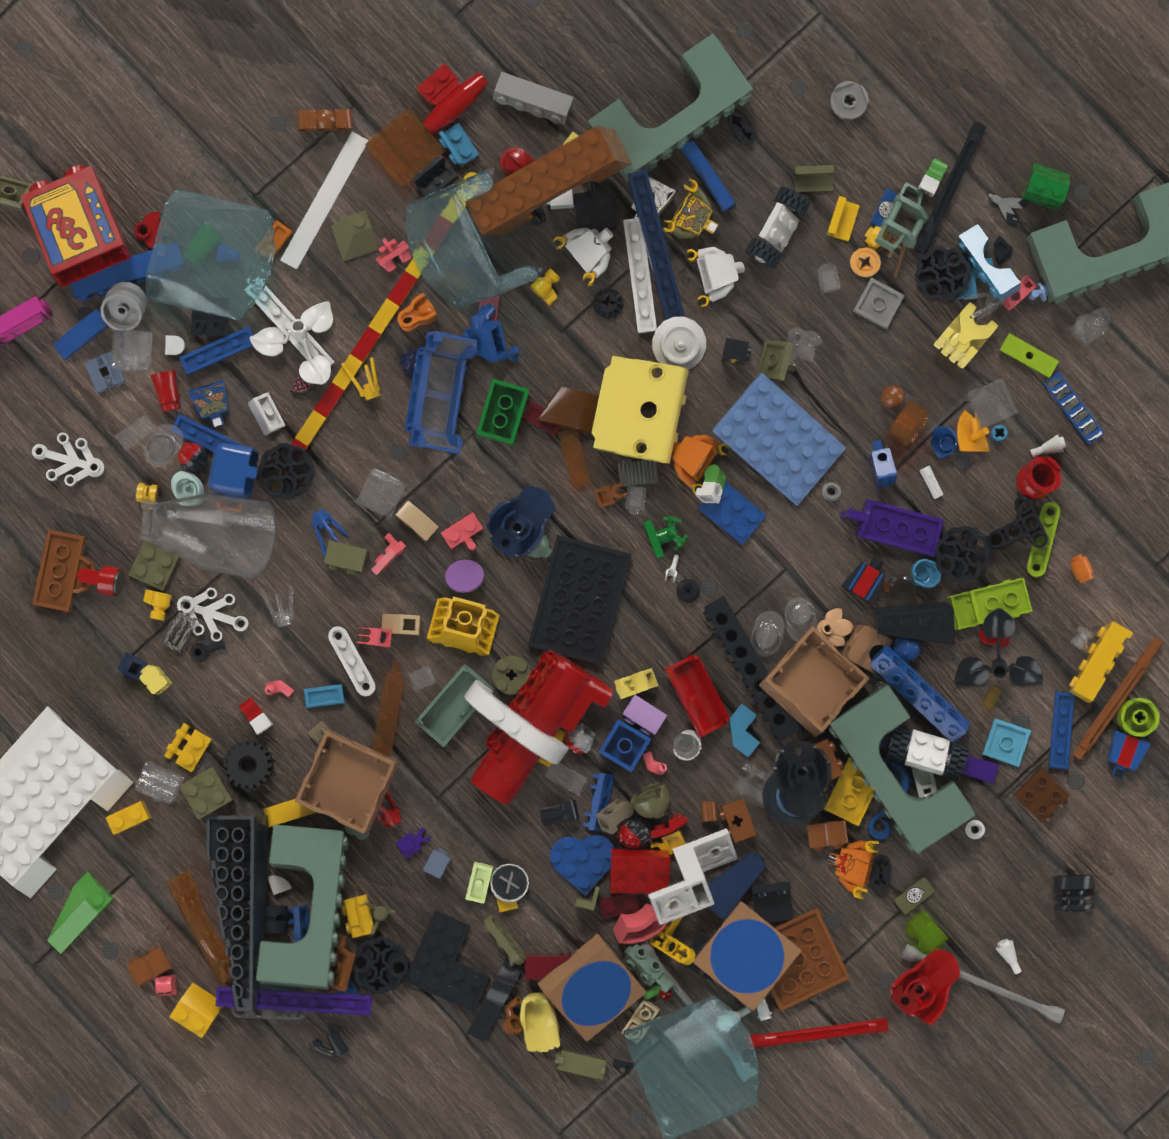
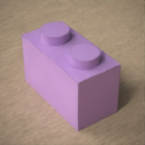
M636 695L633 696L623 712L625 721L631 725L637 723L641 726L640 730L649 736L651 733L656 734L667 717L665 713Z

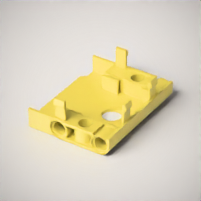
M612 356L611 365L604 371L593 423L592 434L595 437L593 448L625 457L670 464L673 445L677 443L679 436L676 430L681 406H684L687 396L684 395L689 370L674 365ZM662 369V375L659 378H655V372ZM646 402H653L657 407V412L652 418H645L641 414V407ZM646 444V451L639 453L640 446Z

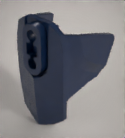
M527 486L518 497L499 503L486 519V526L490 533L492 544L507 556L524 557L530 554L542 539L545 525L555 510L554 502L549 493L538 487ZM520 525L521 530L518 532L514 531V526ZM508 539L509 546L504 547L502 542Z

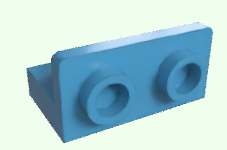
M459 123L445 132L441 131L439 133L441 138L438 140L444 149L448 148L451 154L448 156L454 165L458 164L461 168L479 156V153Z

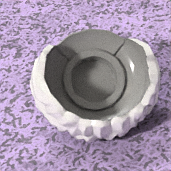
M685 730L675 737L673 751L675 756L681 760L688 761L694 759L702 749L701 739L695 731Z

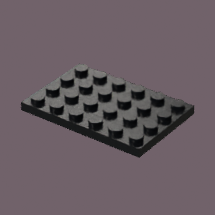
M557 535L528 646L544 651L552 650L563 656L602 666L631 554Z

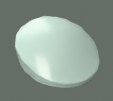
M179 471L173 475L171 488L181 503L196 504L203 499L204 487L202 482L193 473Z

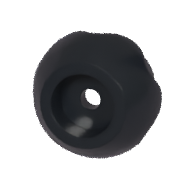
M685 579L678 584L676 593L680 601L692 603L699 597L700 588L694 580Z

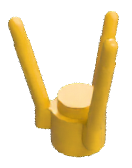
M373 357L370 358L373 381L368 365H364L368 384L363 385L364 389L361 388L345 363H342L343 369L359 391L361 397L365 396V399L369 400L380 396Z

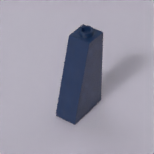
M750 852L707 883L714 901V905L708 908L725 920L765 868L766 864L763 862L765 858L757 852L754 855Z

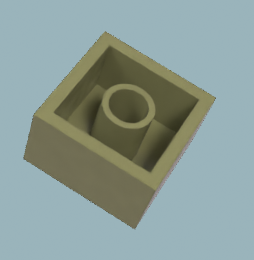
M329 540L324 563L328 565L327 568L340 572L341 569L347 570L346 573L359 576V573L364 574L369 551Z
M211 767L179 786L198 820L234 800L216 767Z

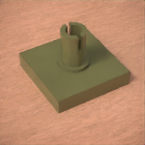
M765 340L756 377L763 373L770 380L784 381L786 372L792 373L795 368L790 366H796V362L790 360L794 344Z

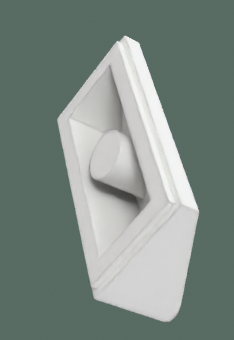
M268 392L248 402L264 436L286 426Z

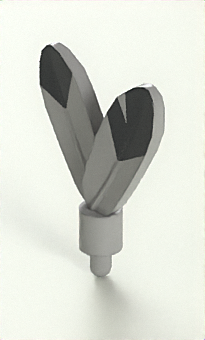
M988 194L992 199L991 201L998 204L1008 224L1016 226L1017 218L1011 208H1025L1029 203L1021 198H1001L996 194Z

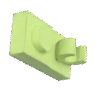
M474 862L466 900L485 903L493 866Z

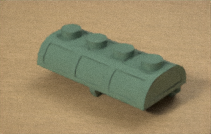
M466 664L459 669L415 721L419 727L443 747L476 710L464 697L474 681L479 680L491 690L494 689Z

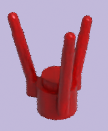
M387 790L386 797L394 811L391 808L386 811L381 805L380 810L383 815L381 817L377 814L376 818L385 827L388 825L391 829L402 818L399 816L401 812L396 807Z

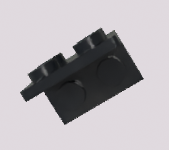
M790 881L751 885L754 912L768 923L792 920L794 917Z

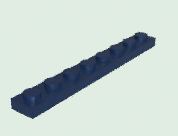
M643 169L629 173L627 177L664 318L667 320L672 317H685L647 170Z

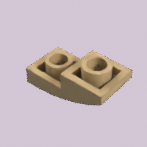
M406 501L395 514L424 541H427L438 528L429 517L409 501Z
M644 998L621 1033L635 1043H638L660 1008Z

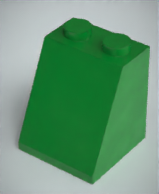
M1033 162L1021 199L1057 211L1065 201L1070 186V175Z

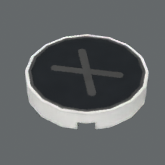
M505 864L498 867L492 874L490 881L491 891L494 896L507 903L517 902L523 898L529 885L528 876L525 871L514 864Z

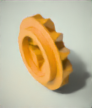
M868 247L859 248L851 256V268L854 273L861 277L873 276L880 268V255L876 253L875 249L872 250ZM870 256L869 263L871 265L865 264V266L863 265V267H861V259H866Z

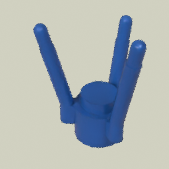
M322 509L311 516L313 520L311 525L315 529L325 557L326 548L318 527L320 529L325 528L334 542H338V539L329 527L330 522L344 536H348V533L332 518L330 513H326Z

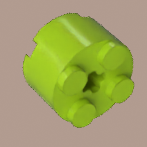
M1133 698L1125 701L1117 713L1119 728L1126 734L1134 737L1149 735L1157 728L1160 720L1156 706L1145 698ZM1139 713V716L1142 717V720L1137 721L1135 715Z

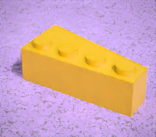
M1114 621L1105 625V627L1101 626L1096 635L1099 638L1096 643L1090 645L1087 651L1089 653L1086 660L1083 659L1078 667L1080 670L1078 676H1074L1069 683L1071 687L1069 692L1087 703L1093 702L1106 680L1105 674L1108 675L1115 665L1114 657L1117 658L1125 648L1123 645L1124 640L1130 639L1133 632Z

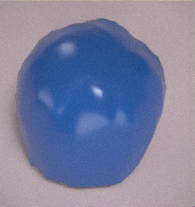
M945 426L935 428L930 443L938 458L954 454L959 447L957 433L952 428Z
M897 637L892 643V650L905 662L917 659L921 653L922 647L918 639Z

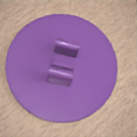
M459 560L449 566L445 578L447 585L452 590L467 593L474 591L482 584L484 573L482 567L477 562Z

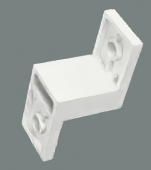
M727 828L673 849L684 881L648 894L660 925L714 905L703 872L738 859Z

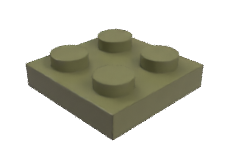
M144 540L128 575L164 591L180 556Z

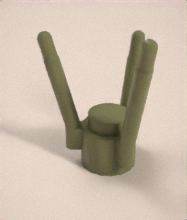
M365 901V905L373 910L372 917L375 923L370 934L374 935L379 923L384 921L388 914H394L395 910H387L383 906L376 907L374 904Z

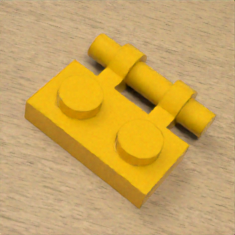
M183 723L181 728L177 729L175 733L177 735L172 743L168 744V750L164 756L171 760L174 753L177 754L179 757L175 763L193 772L212 739L196 729L192 735H189L187 731L190 726ZM184 738L188 742L184 749L181 750L178 746Z

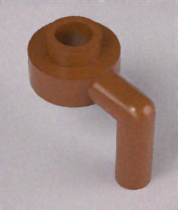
M519 996L508 1002L504 1007L507 1018L503 1021V1028L511 1036H515L523 1030L520 1018L514 1015L513 1008L522 1003V999Z

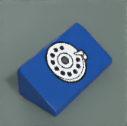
M886 189L870 225L882 227L884 219H887L894 205L896 193Z

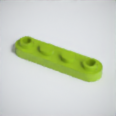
M1054 502L1045 503L1040 511L1039 518L1050 538V545L1045 550H1038L1032 545L1027 563V572L1033 577L1042 576L1047 568L1060 516V508ZM1048 509H1052L1054 511V514L1052 516H1049L1047 514ZM1037 537L1036 544H1044L1045 537ZM1038 564L1040 570L1034 571L1033 565Z

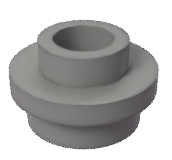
M829 482L823 486L822 495L827 501H835L841 495V488L837 483ZM828 489H834L835 494L829 495Z

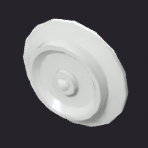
M672 317L663 321L656 329L652 338V350L659 363L679 366L689 370L702 360L706 351V337L702 328L694 320L686 317Z

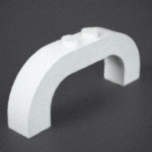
M479 680L474 681L464 697L475 709L540 757L551 763L559 764L569 750L567 746L555 737H550L511 710L492 694L494 691Z

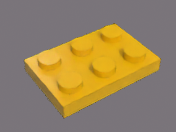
M848 757L844 770H842L843 775L839 776L824 810L859 826L873 798L872 792L874 789L871 785L867 787L861 778L863 775L860 769L857 771L851 763L852 758Z

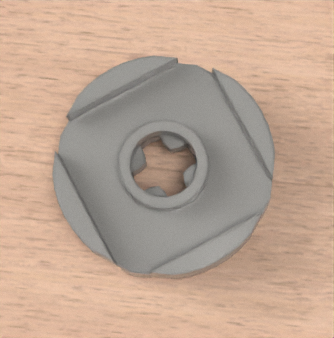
M845 81L837 85L830 99L832 111L842 120L859 118L866 111L869 102L866 89L853 81ZM846 96L854 98L855 101L852 102V105L845 104Z

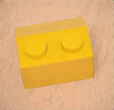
M192 983L169 1017L202 1038L223 1007L216 1006V997Z

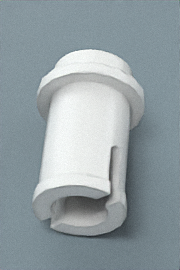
M764 997L756 1007L759 1014L757 1017L760 1018V1021L772 1018V1012L769 1011L766 998Z

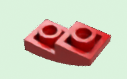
M683 814L671 815L672 819H668L669 827L665 828V824L653 826L654 830H650L651 838L660 837L675 831L688 821L687 817H683Z

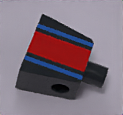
M875 556L869 565L861 562L842 583L841 587L873 605L885 578V575L879 572L884 562Z

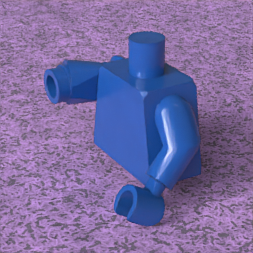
M490 303L481 306L477 314L471 317V326L464 330L463 337L477 340V355L482 356L488 362L504 361L506 358L513 362L517 361L520 355L517 354L519 348L513 346L509 352L507 351L501 322L489 321L496 311L495 307Z

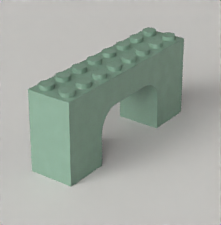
M714 33L682 54L681 64L697 85L699 97L694 103L656 128L640 126L620 99L588 120L589 130L598 125L616 131L632 163L619 171L626 183H629L627 174L643 169L650 172L657 167L656 163L661 159L663 161L669 159L673 155L672 152L677 148L681 150L693 137L697 139L703 135V131L707 127L713 128L720 122V118L723 116L729 117L730 114L735 112L734 109L737 106L741 105L743 107L750 102L753 88Z
M1169 182L1141 192L1132 200L1142 225L1143 234L1140 242L1100 257L1086 256L1078 249L1067 220L1029 234L1025 240L1041 282L1047 287L1049 303L1055 301L1058 304L1066 301L1070 295L1078 297L1088 291L1087 289L1091 288V291L1101 288L1106 282L1113 284L1120 281L1125 275L1129 278L1137 275L1141 269L1148 271L1155 268L1160 262L1163 265L1169 263Z
M887 683L836 717L830 723L831 727H829V730L835 739L839 737L841 740L840 747L846 755L850 753L852 765L857 771L859 769L862 771L863 775L861 778L867 787L872 786L874 789L872 794L877 802H883L885 805L883 808L889 819L893 818L895 820L894 827L898 833L906 836L905 843L911 852L915 850L918 854L976 814L953 779L930 795L921 798L909 795L901 787L881 757L879 744L886 733L909 719L910 716Z
M273 825L269 864L272 868L307 872L313 878L314 890L310 927L302 940L292 944L261 941L256 979L260 984L329 990L330 985L333 986L334 974L331 970L332 966L336 965V954L333 951L334 946H338V935L335 932L336 927H340V916L337 913L338 908L342 907L343 897L340 894V889L344 888L345 877L342 875V869H346L347 858L344 856V850H348L349 842L344 831Z

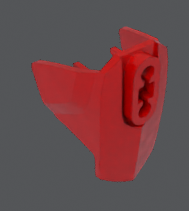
M933 950L910 970L900 974L890 984L892 1001L905 1014L917 1016L924 1023L930 1026L933 1025L945 1011L951 985L961 976L955 956L945 950ZM917 986H922V989L916 990L915 988ZM903 997L909 998L907 1002H902L901 999Z

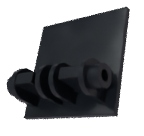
M192 297L191 336H228L230 298Z

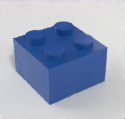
M618 719L599 753L632 772L651 738Z

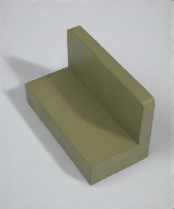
M834 166L795 167V192L833 191Z
M595 885L592 900L577 897L575 906L594 911L599 886Z

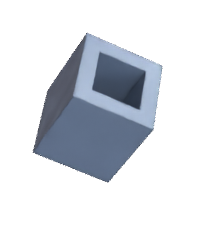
M438 848V850L433 849L423 871L440 879L451 859L448 856L449 852L442 848Z

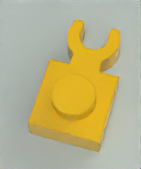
M680 829L663 835V842H653L651 848L657 846L660 850H668L671 855L674 853V848L685 845L686 842Z

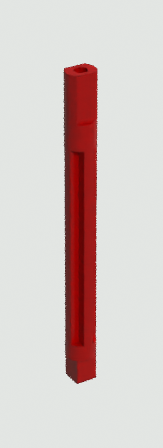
M887 1018L856 1023L743 1036L745 1050L859 1034L888 1032Z

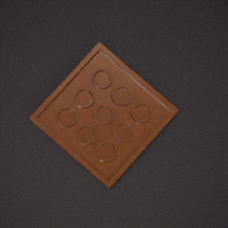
M818 908L774 927L802 950L771 989V993L780 1011L850 979Z

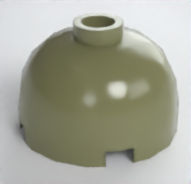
M660 782L650 784L641 789L643 793L637 796L636 793L633 795L631 804L635 811L644 818L658 819L665 814L670 805V795L664 783L663 785Z

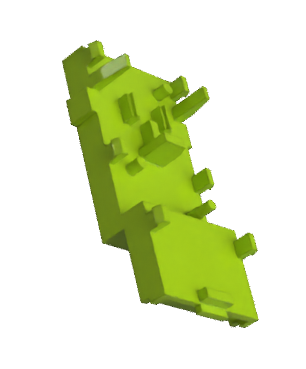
M1017 578L1012 581L1008 579L1000 584L989 585L984 588L969 592L965 591L961 594L947 597V601H950L954 608L955 630L972 628L983 624L986 616L997 608H1002L1013 618L1019 617L1020 614L1032 612L1024 578Z

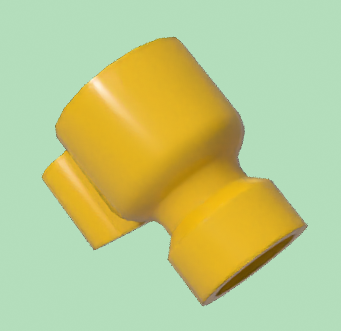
M549 268L545 272V276L537 278L530 288L550 306L558 298L552 288V284H556L560 277Z
M145 590L143 601L153 606L150 618L165 621V609L170 607L172 595Z

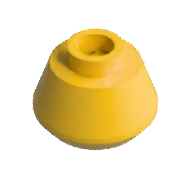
M870 227L864 235L866 237V244L872 250L875 249L876 251L880 247L875 240L882 227ZM886 230L882 235L884 240L888 236V231Z

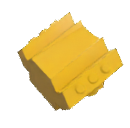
M454 596L453 599L438 598L427 639L433 644L441 643L445 647H454L468 653L476 652L480 656H487L490 653L500 615L493 610L486 609V605Z

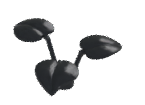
M997 608L992 610L983 622V632L986 637H996L997 658L992 661L991 667L987 664L983 665L982 661L977 657L963 659L957 667L954 683L962 686L980 685L987 681L990 672L996 678H1003L1009 673L1010 679L1014 684L1029 686L1043 684V674L1038 662L1030 656H1020L1015 664L1011 663L1007 667L1006 661L1001 658L1000 637L1007 638L1014 633L1015 621L1005 610Z

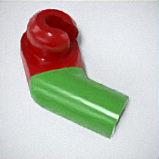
M654 984L646 990L647 993L643 996L646 1000L651 999L655 995L668 1000L672 996L671 989L664 993L660 989L661 986Z

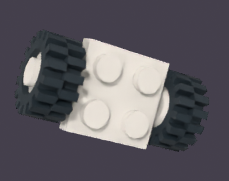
M781 186L776 194L774 202L777 204L759 234L764 241L752 238L745 250L747 255L770 268L776 267L792 233L797 228L800 220L795 215L803 217L811 204L803 195L784 186Z
M895 727L888 745L886 760L901 764L907 751L905 765L941 776L943 774L944 777L959 781L965 767L969 749L968 747L953 743L948 753L950 744L948 739L913 730L911 733L910 730Z

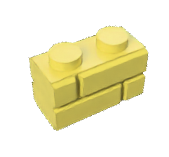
M148 665L141 670L140 680L144 685H148L147 688L152 694L160 695L172 684L171 680L164 676L165 673L160 667Z

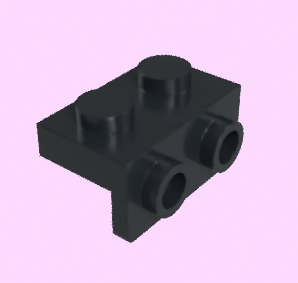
M440 155L438 158L433 159L424 170L419 171L413 178V182L431 202L454 183L459 176Z

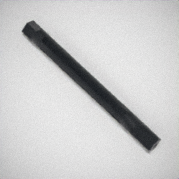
M974 122L960 155L914 248V251L924 255L928 252L939 229L942 218L986 129L981 123Z

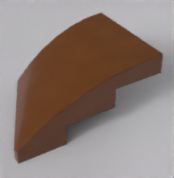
M558 387L552 399L548 401L547 408L542 414H539L537 420L592 433L599 395Z

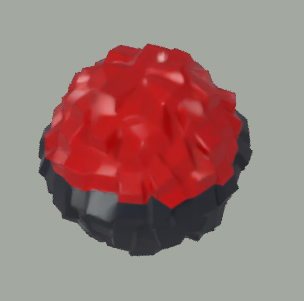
M184 443L178 452L180 467L187 472L195 473L208 460L204 447L196 443Z
M629 819L621 826L619 842L628 849L643 847L649 840L650 833L641 821Z

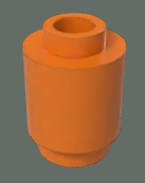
M1082 554L1071 558L1072 562L1069 565L1080 584L1094 578L1092 574L1094 571L1087 556L1083 557Z

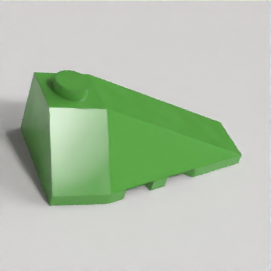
M87 872L73 886L47 941L62 954L109 906L115 897Z

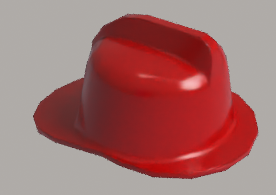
M512 147L505 150L501 155L500 167L509 176L534 162V160L522 148Z

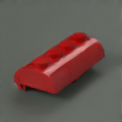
M693 654L664 669L699 738L729 723L730 716L699 656L697 657Z

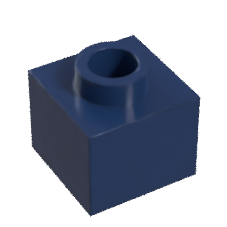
M126 652L117 669L122 674L139 680L140 675H142L141 670L146 667L147 663L142 658Z

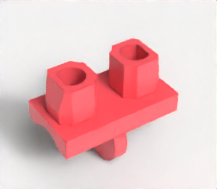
M384 238L382 240L384 245L379 248L382 255L377 257L376 261L387 272H390L396 268L392 259L397 255L403 263L412 258L408 250L410 247L405 241L396 245L395 239L387 242Z

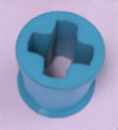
M997 425L991 430L990 434L993 440L1002 441L1006 438L1008 432L1005 426ZM995 429H996V430L1002 429V430H1003V432H1002L1003 437H1001V436L996 437V436H995V434H996Z

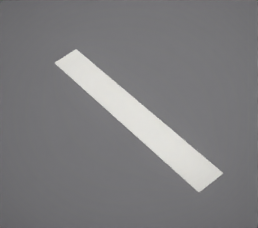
M351 132L280 261L295 269L298 268L369 140Z

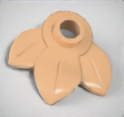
M840 608L827 612L825 620L820 621L817 625V630L835 647L844 646L843 636L850 634L854 628L850 621L842 619V609ZM825 626L829 627V632L825 631Z

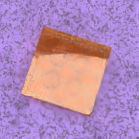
M409 108L365 144L401 188L410 183L419 171L424 170L433 159L446 153Z

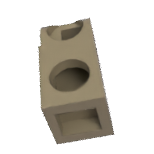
M616 799L596 814L601 831L614 834L618 830L617 825L624 819L630 818L633 814L634 808L632 804L628 801Z

